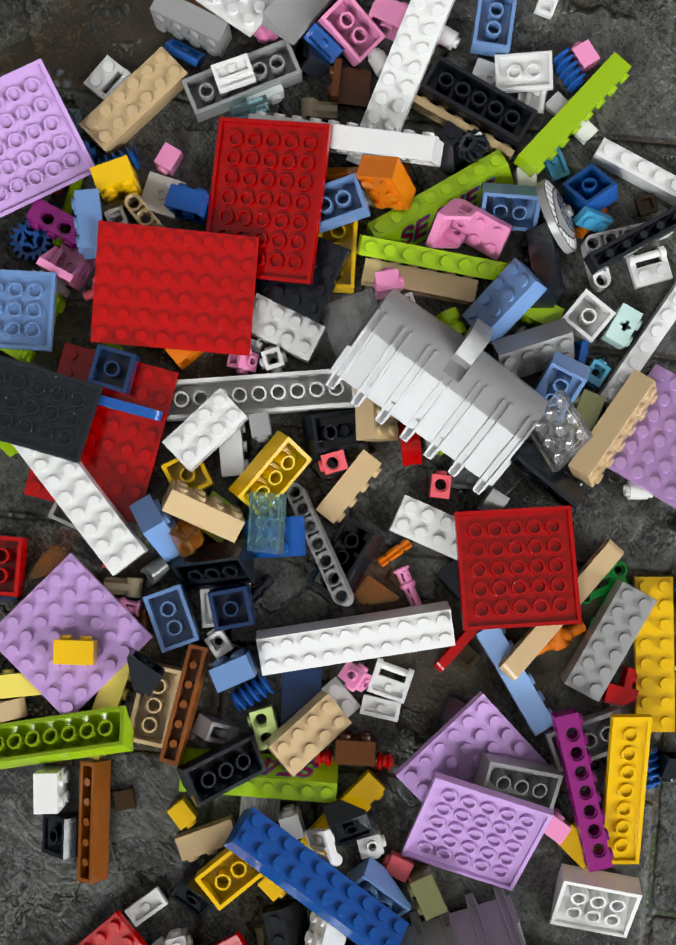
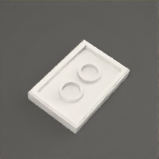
M552 50L496 54L495 87L506 93L553 90Z

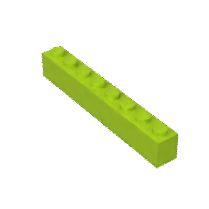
M614 52L521 151L514 164L530 178L535 173L540 174L546 166L544 163L547 160L552 161L558 154L556 150L559 147L563 149L570 141L568 137L571 134L575 136L582 128L580 124L583 121L587 123L594 115L592 111L595 108L599 110L606 102L604 98L607 95L611 97L618 89L616 85L618 83L623 84L630 76L628 71L632 66Z
M362 234L359 236L356 251L358 255L489 280H495L510 264Z

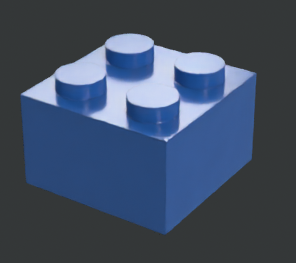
M593 163L562 183L563 199L577 212H580L584 206L601 211L618 199L617 183Z
M171 183L164 206L178 219L206 226L210 196L202 188L196 187L195 190L183 183L178 185Z

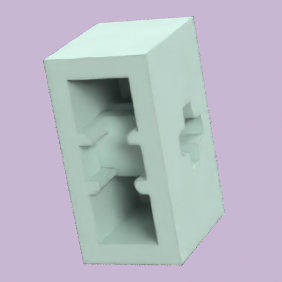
M622 303L617 308L616 314L600 338L619 350L630 345L633 340L632 333L634 330L637 331L643 322L640 320L643 313L625 303ZM622 324L625 325V327H624L625 330H624V331L621 330V329H622Z

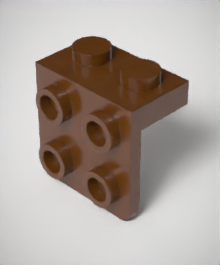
M335 58L334 65H330L329 77H333L332 84L328 83L327 95L331 96V102H338V105L366 108L369 102L371 71L342 67V59Z

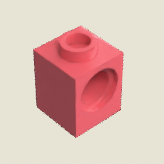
M343 450L321 455V460L318 461L320 471L325 472V475L348 469ZM335 458L338 461L337 467L329 468L327 460Z
M436 471L435 474H431L428 497L449 499L452 476L447 475L445 471ZM441 479L444 481L445 487L443 490H438L435 487L436 480Z
M392 849L390 854H386L382 861V865H384L392 877L406 883L414 866L413 859L401 856V853Z

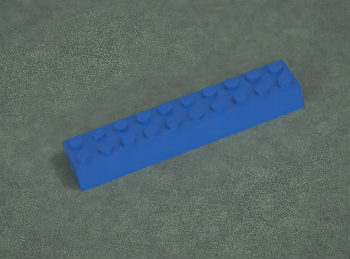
M250 807L243 810L223 846L357 945H400L408 928V922L256 808Z

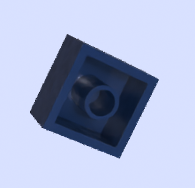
M97 344L87 382L103 386V388L130 395L140 357L133 353Z
M249 583L213 588L208 592L215 632L254 625L257 619Z

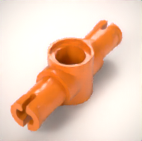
M582 622V624H573L567 628L561 627L537 656L549 650L559 651L568 647L572 638L587 631L585 624Z

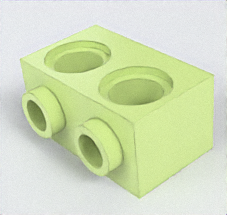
M273 704L252 709L249 711V716H247L248 725L253 727L254 737L260 751L268 749L264 745L261 735L266 732L272 735L279 729ZM264 714L267 720L260 723L257 721L256 716Z

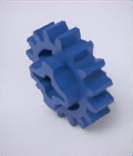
M25 220V225L18 223L19 229L13 228L15 235H10V238L14 240L10 243L14 247L12 251L18 254L20 259L25 257L27 262H30L31 258L37 262V257L46 253L48 247H53L49 242L52 238L46 235L47 232L41 229L39 231L29 226L27 220ZM29 237L32 239L33 244H34L35 246H33L32 244H30V241H29L30 239H29Z

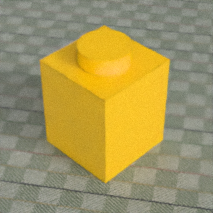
M185 795L167 810V813L180 830L185 827L189 829L197 822L196 818L199 813Z

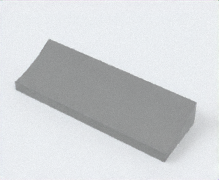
M274 0L263 12L262 25L294 46L333 0Z

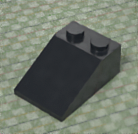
M355 410L301 417L307 455L367 446L366 441L356 440Z

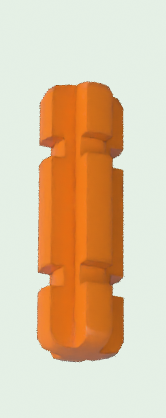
M404 539L400 542L401 544H397L387 551L385 555L380 556L377 559L379 564L384 567L390 560L393 561L403 554L404 550L410 549L412 547L410 541Z

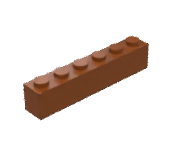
M194 644L188 645L159 758L160 762L180 766L184 763L212 653L210 648Z
M90 758L80 761L77 881L94 884L108 878L111 759L100 758L95 760Z

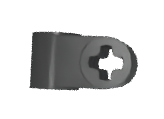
M158 556L143 567L140 572L148 577L153 586L166 576L165 574L169 570V566L162 557Z

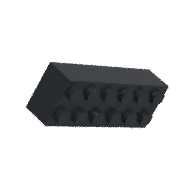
M438 55L421 83L418 96L428 98L430 103L435 106L444 107L451 115H458L465 123L477 126L479 131L493 135L497 141L509 144L515 151L538 110Z

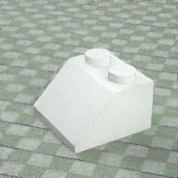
M585 289L561 319L565 318L573 331V335L592 343L616 313L589 290Z

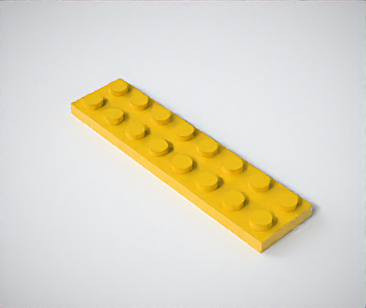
M633 577V586L657 600L634 640V669H636L635 673H637L634 688L639 690L637 697L634 699V714H650L652 716L651 732H675L673 577Z
M611 714L603 802L605 821H603L604 828H607L610 840H607L608 847H611L614 854V859H611L612 864H639L652 716L650 714Z

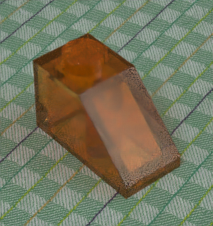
M182 519L169 533L182 558L193 554L205 540L199 527Z
M60 545L48 547L49 551L42 553L30 572L29 580L48 576L68 556L67 547L60 548Z
M368 574L354 592L357 595L355 599L363 605L366 603L374 605L399 599L398 595Z

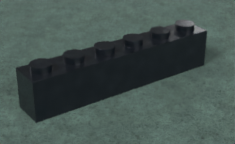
M676 206L590 252L583 260L592 276L675 231Z

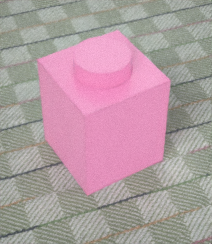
M588 39L574 44L569 54H574L571 62L578 61L575 68L582 67L579 74H583L595 67L600 59Z
M165 142L154 160L157 171L165 176L169 174L173 177L184 156L182 151Z

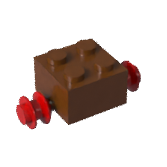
M344 730L335 739V754L333 756L330 748L327 751H321L315 756V763H319L318 767L325 763L328 768L332 762H335V764L374 766L376 764L379 771L382 767H386L389 771L390 767L394 765V755H390V751L387 755H383L379 751L377 758L375 757V736L367 731L351 734L352 731Z

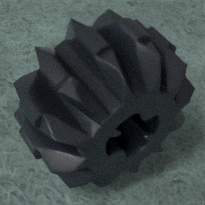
M475 128L467 130L465 135L462 134L461 140L457 141L459 145L456 147L459 157L468 163H478L479 158H484L483 154L488 152L487 146L490 144L486 134Z

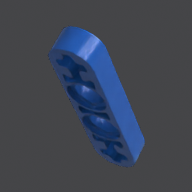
M101 395L98 404L160 422L163 415L162 411Z

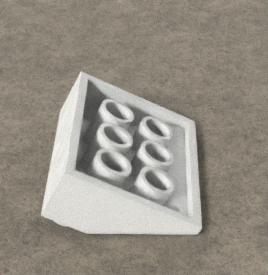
M562 863L555 886L549 920L550 924L627 938L642 898L639 878L600 870L589 872L587 868L582 869L579 866Z

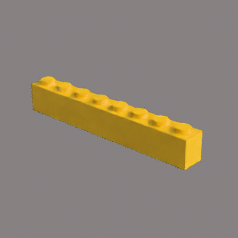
M368 768L336 801H346L368 812L371 808L370 804L374 800L378 801L385 794V785ZM325 812L308 829H329ZM306 836L298 839V841L308 847ZM264 875L258 879L257 885L273 902L277 898L281 899L287 893Z

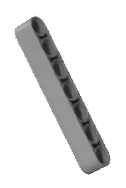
M292 483L286 490L287 498L295 516H304L305 538L331 597L335 603L341 606H350L354 601V594L309 494L301 485ZM300 489L299 496L294 497V492ZM307 506V512L305 514H301L302 508ZM315 523L314 530L309 531L310 524ZM323 540L322 547L317 549V542ZM327 557H330L331 563L328 566H325L324 560ZM338 574L339 580L333 584L332 577ZM346 592L347 598L341 602L340 595Z

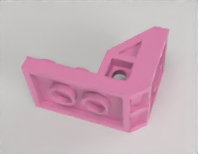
M453 198L437 213L425 245L431 248H459L465 243L497 261L513 226L464 199Z
M62 243L60 248L54 246L41 255L36 264L44 272H56L57 279L79 291L96 265V259L85 260L84 256L79 254L78 249H70Z

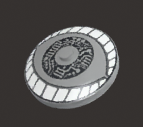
M544 179L536 184L542 212L556 242L564 253L570 254L577 249L576 232L571 217L574 215L570 205H566L557 189L547 179Z

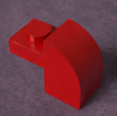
M402 422L398 423V437L406 427ZM414 433L407 442L399 438L403 466L422 464L420 435Z
M623 665L619 684L610 682L600 700L620 706L631 703L639 693V690L632 688V685L637 680L636 669Z

